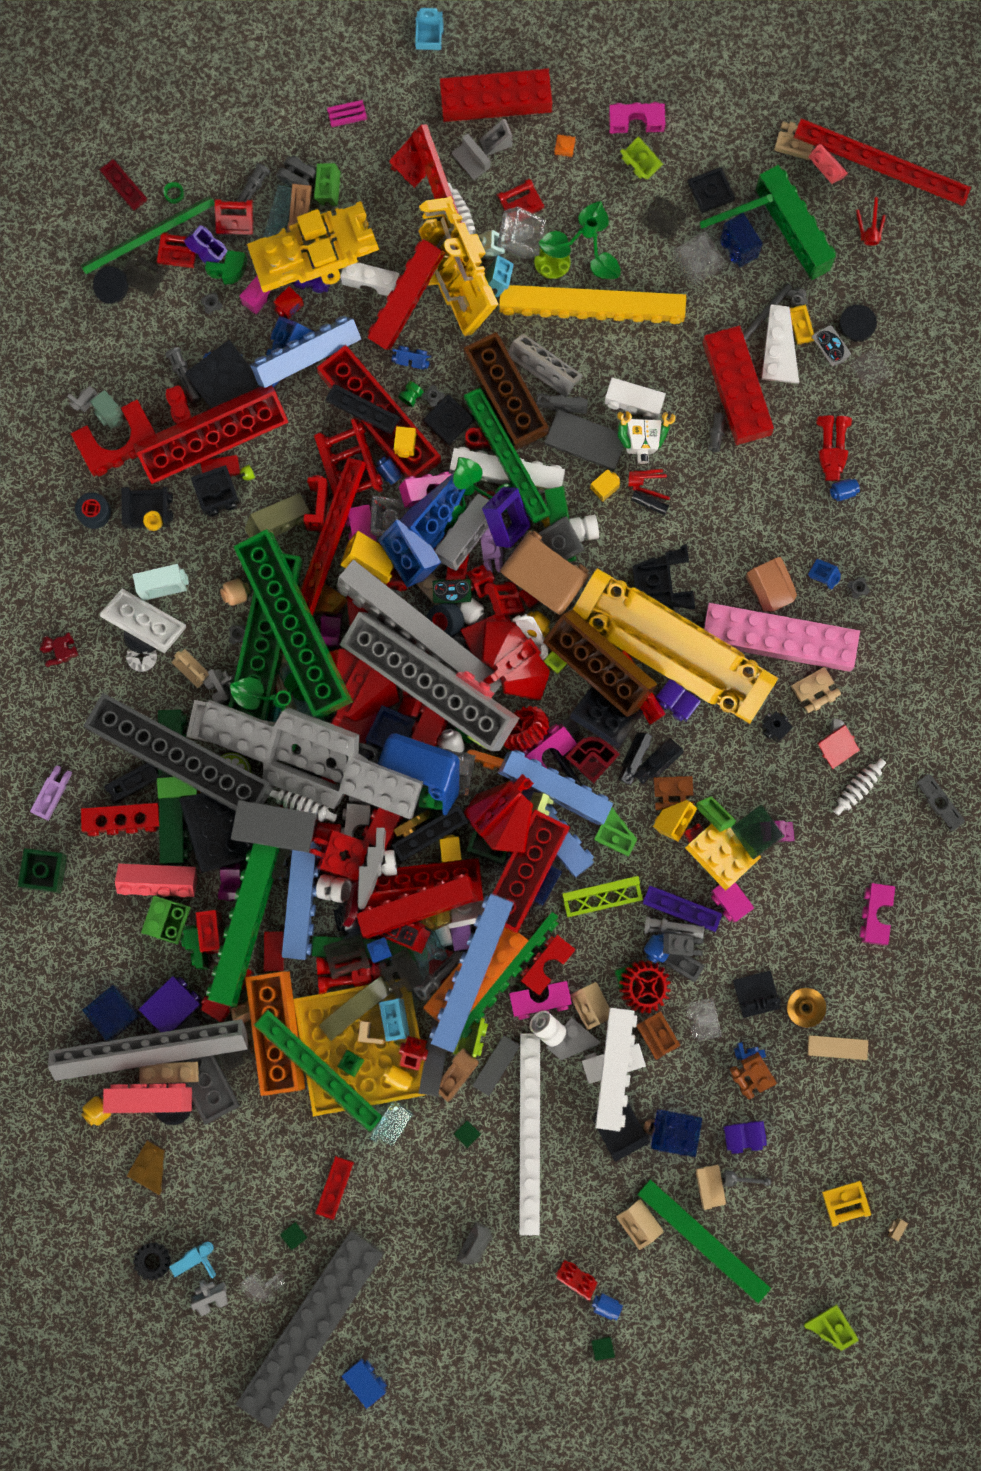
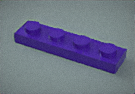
M649 886L642 903L694 925L705 926V929L716 932L722 917V913Z

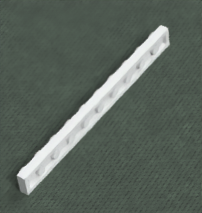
M520 1034V1235H540V1037L535 1034Z

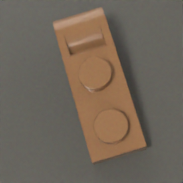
M292 184L287 233L291 232L290 225L298 223V216L310 212L312 186ZM300 231L302 240H305L302 231Z
M465 1048L454 1057L453 1064L441 1078L439 1094L447 1102L452 1100L479 1064V1061L472 1057Z

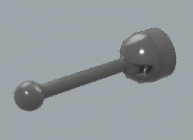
M724 1170L723 1186L732 1187L738 1181L761 1183L765 1186L771 1185L769 1178L764 1180L739 1178L735 1172Z

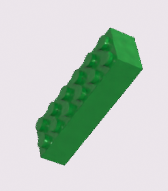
M778 164L760 174L755 191L760 198L769 194L773 196L774 201L764 205L811 281L829 272L836 258L835 249L829 246L825 233L817 227L815 217L807 211L805 201L799 198L795 185H791L787 172L781 169Z

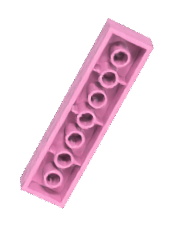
M709 603L707 606L703 626L704 630L741 652L849 672L852 671L855 665L860 630Z

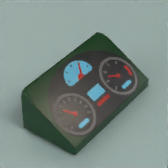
M471 579L432 581L434 604L471 602Z

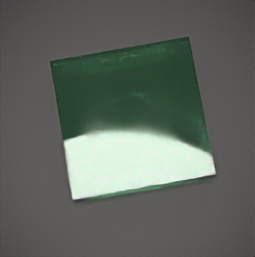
M762 804L730 827L752 859H755L785 837Z

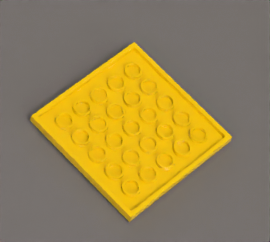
M409 977L387 981V985L393 992L381 1002L404 999L410 1036L420 1039ZM368 985L293 999L300 1040L371 1106L425 1096L424 1094H419L424 1061L422 1060L419 1071L400 1066L402 1055L399 1054L402 1042L406 1043L407 1038L386 1042L379 1003L332 1041L320 1028L319 1025ZM360 1021L370 1022L369 1038L385 1040L384 1044L359 1042ZM346 1050L364 1059L355 1077L337 1067ZM394 1064L410 1073V1076L413 1077L406 1092L402 1089L399 1091L384 1082L386 1078L383 1077V1074L388 1066L392 1068ZM306 1074L313 1116L345 1111Z

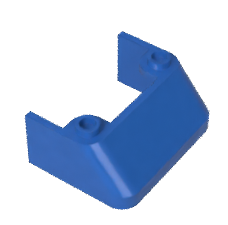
M396 733L388 736L378 765L422 781L424 785L428 786L429 793L433 799L443 801V815L446 816L459 795V758L452 752Z

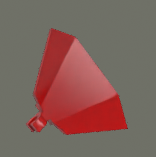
M485 622L481 662L491 667L494 672L483 681L490 685L500 679L505 694L540 701L550 670L539 656L541 652L531 637L527 639L519 626L514 622Z
M343 648L330 652L353 700L352 703L337 710L330 724L339 726L344 715L358 722L399 702L395 683Z
M524 774L516 782L511 780L476 794L465 809L464 814L471 822L470 824L493 850L525 853L533 804L521 792L529 789L534 783Z

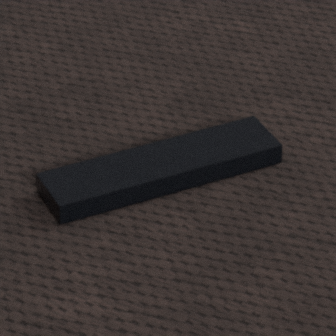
M333 384L325 399V402L390 435L393 434L401 420L399 416L336 384Z

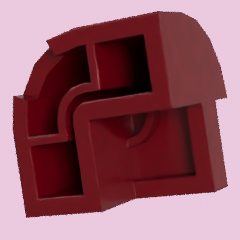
M591 736L578 742L565 758L594 784L620 753L600 737Z

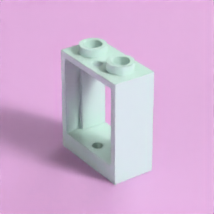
M178 564L133 574L136 593L144 601L187 591L186 585H189L187 574H185L184 569H180Z

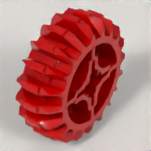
M530 705L527 708L522 707L521 710L516 709V712L513 714L518 716L519 720L503 745L511 751H526L527 748L532 749L533 745H538L540 740H544L543 736L548 734L547 730L550 728L549 721L541 708L538 709L537 706L532 707Z
M639 960L638 964L632 963V968L627 967L626 971L628 974L622 973L621 976L625 979L624 981H619V984L623 985L619 992L625 993L621 999L627 1000L625 1005L631 1006L633 1011L638 1009L639 1013H644V1011L651 1013L652 1009L658 1010V1005L664 1006L662 1000H668L669 997L665 994L666 992H671V989L667 988L671 981L665 980L669 975L668 973H663L664 967H659L658 963L652 964L650 960L646 962ZM644 971L652 972L650 976L645 978L638 975ZM633 981H634V982H635V989L632 991V985H633ZM656 983H658L657 991H655ZM645 995L652 998L646 1002L638 1001L640 997L643 998Z

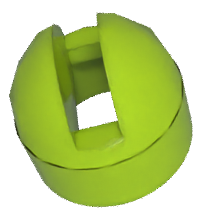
M250 464L240 470V474L245 473V476L242 477L243 480L249 481L255 478Z

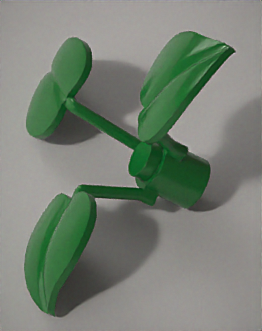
M602 201L595 202L580 212L578 221L583 227L579 228L577 234L570 241L560 231L549 232L539 241L540 248L547 255L554 258H564L571 253L569 245H572L580 234H583L586 238L593 237L594 256L596 259H593L590 263L592 273L602 279H617L620 277L621 270L616 258L607 252L599 256L597 251L598 234L596 232L603 231L609 224V218Z
M458 457L453 475V483L457 488L466 490L461 498L462 506H455L451 514L453 518L450 523H447L444 533L453 528L459 515L465 512L466 502L464 495L469 496L476 490L489 499L493 497L473 484L482 478L483 471L481 466L471 459ZM511 483L502 484L501 486H499V487L497 488L495 494H496L502 487H510V488H513L512 484H511Z
M292 672L287 675L284 681V686L289 692L279 691L275 696L262 697L264 687L258 679L252 677L243 678L230 685L231 695L235 702L247 710L258 708L260 700H273L274 705L277 708H281L282 713L291 702V694L298 701H306ZM297 744L292 745V751L295 750Z

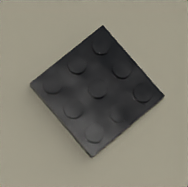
M231 340L226 341L185 372L211 409L261 387L258 385L251 367Z
M591 686L569 718L619 749L643 714V711L639 709L636 713L627 717Z

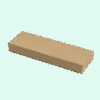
M808 1036L807 1055L867 1060L868 1040Z

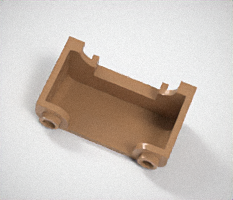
M534 530L533 532L528 531L501 567L500 572L548 608L562 615L590 577L589 570L581 564L579 566L571 564L546 546L541 540L542 536Z

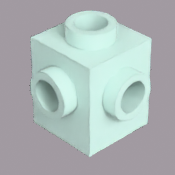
M493 230L485 231L483 234L478 235L485 250L484 259H493L497 255L504 254V235Z

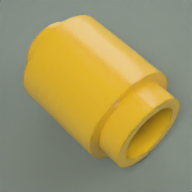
M394 1064L392 1068L388 1066L383 1074V1077L386 1078L384 1082L399 1091L402 1089L406 1092L413 1080L410 1073Z

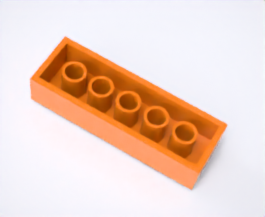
M505 928L503 929L471 1011L529 941L519 932L515 934ZM461 963L457 965L423 1007L424 1011L437 1022H440L437 1019L441 1007L444 1009L448 1001L444 1000L448 989L452 990L455 983L452 982L456 970L460 972Z
M290 972L245 977L260 1095L266 1096L305 1090L303 1071L253 1025L266 1010H269L298 1037Z

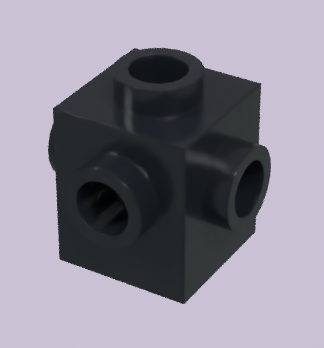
M776 711L773 715L771 713L766 715L762 720L764 724L761 729H763L762 733L768 739L772 738L778 744L793 726L788 722L789 719L783 713Z

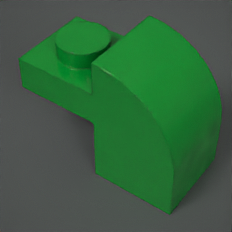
M227 250L224 264L206 261L205 270L207 275L215 279L222 277L224 285L238 282L246 270V254Z
M421 788L418 807L443 811V801L433 799L428 788Z

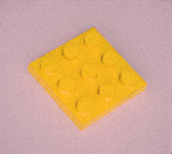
M710 824L685 847L725 891L761 858L733 827L720 832L713 824Z

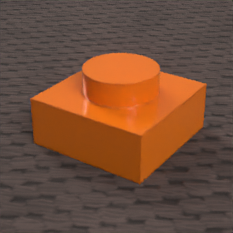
M557 135L555 154L573 157L576 137Z

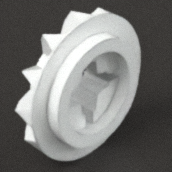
M130 649L127 650V662L135 671H147L156 663V650L151 653L143 652V654L148 656L143 657L142 663L139 658H136L140 653Z

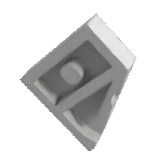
M571 1017L565 1024L566 1035L562 1042L556 1046H547L546 1048L560 1060H563L598 1045L600 1041Z

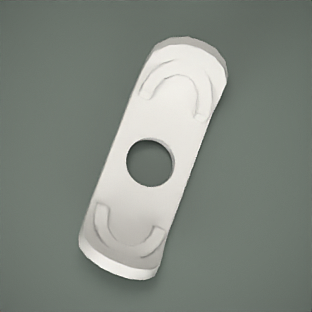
M527 614L522 617L520 615L512 619V622H516L527 639L531 637L541 652L539 656L544 661L548 656V647L543 643L545 638L535 619L527 616ZM527 630H534L537 636H530Z

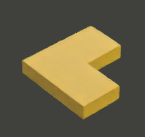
M806 305L790 308L792 330L796 344L814 341L812 338L814 332Z

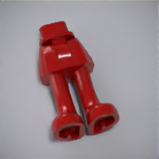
M819 416L816 419V423L819 427L823 428V449L819 451V459L823 473H825V481H840V474L843 473L848 458V450H845L846 429L852 424V418L847 416H837L835 418L836 448H832L834 416Z
M316 957L318 975L351 971V975L318 977L319 994H325L329 988L335 986L354 985V987H360L372 983L380 976L385 978L383 962L373 963L369 959L353 957L351 962L328 963L324 958Z

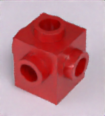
M481 565L467 572L468 579H471V591L474 590L479 599L488 595L484 591V586L487 583H493L495 580L491 570L487 571L484 565Z
M408 1036L406 1043L402 1042L399 1054L402 1055L400 1066L419 1071L422 1060L426 1061L429 1051L425 1049L427 1041Z

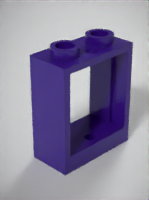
M502 487L482 507L495 546L511 548L531 527L518 488ZM506 508L512 522L507 529L501 513Z

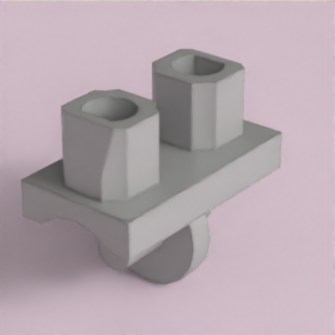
M211 669L208 671L209 675L203 682L208 689L216 687L218 692L212 695L213 701L219 704L230 702V685L234 682L235 675L229 676L227 671L222 673L220 669L215 671Z
M203 1279L199 1281L200 1287L194 1290L196 1295L191 1297L192 1309H196L201 1316L211 1311L208 1303L215 1301L218 1308L228 1304L224 1282L215 1286L214 1282L207 1284Z

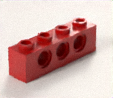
M159 803L81 808V830L89 837L99 836L101 832H107V835H118V831L134 834L142 829H145V832H157V828H159ZM140 814H144L145 821L138 824L137 817ZM120 816L126 817L123 825H118L117 823ZM106 817V824L100 827L98 825L99 819Z

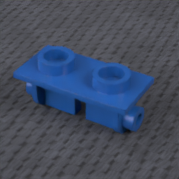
M399 345L398 348L393 349V351H396V355L393 354L392 362H395V364L408 366L410 359L412 360L411 367L422 370L429 368V361L426 360L431 355H427V351L416 349V352L409 351V347Z

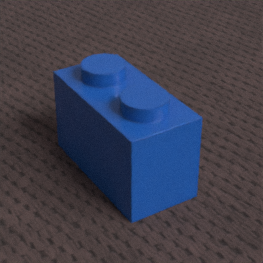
M361 1358L342 1374V1378L367 1409L386 1393L385 1387L387 1385L380 1376L377 1378L372 1372L374 1370L372 1364L368 1360L364 1361Z

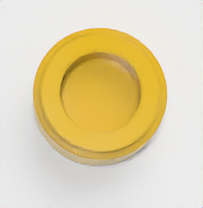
M149 511L145 514L143 523L147 529L156 531L162 527L163 518L158 512Z

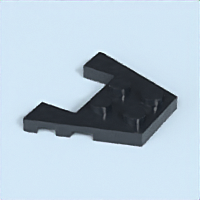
M687 544L680 546V549L672 552L670 550L665 552V555L655 559L653 557L632 566L635 588L663 605L695 609L693 591L673 593L670 565L689 562Z

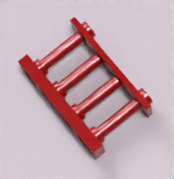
M353 418L351 419L353 428L330 438L322 433L314 435L333 495H335L342 472L338 471L337 468L338 462L362 452L366 463L364 470H368L370 480L360 483L356 493L373 487L378 492L383 491L381 486L383 485V480L380 474H377L364 435L366 429L362 422ZM356 435L359 445L336 455L332 453L331 447L333 444Z

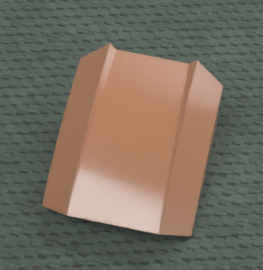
M781 557L774 558L753 568L745 576L763 611H775L794 602L797 596L793 582Z

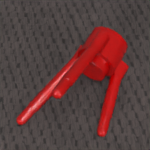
M878 197L874 198L872 227H868L866 231H864L859 209L856 210L861 241H864L865 245H878L879 241H881L886 215L882 216L879 229L876 228Z
M663 469L629 471L628 486L633 487V491L636 489L640 492L670 500L668 496L640 487V485H644V479L666 478V474H655L662 473Z

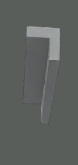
M524 333L513 341L508 350L513 361L565 397L570 394L574 385L583 376Z

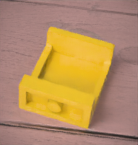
M357 531L348 541L340 565L347 568L352 560H355L382 583L387 584L392 577L390 572L393 570L394 565L380 544Z

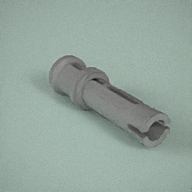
M646 916L644 933H660L663 936L666 933L703 939L705 926L668 922L666 918L659 920Z

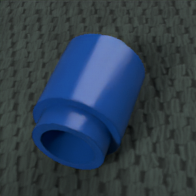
M383 456L376 462V470L390 485L402 477L401 470L391 457L386 458Z
M850 478L832 484L830 489L831 497L838 502L854 497L860 492L857 480Z
M601 1293L599 1296L596 1295L594 1297L591 1307H594L593 1312L609 1320H617L623 1305L619 1304V1301Z

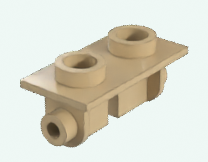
M185 649L182 652L178 651L171 663L199 688L209 675L208 671Z

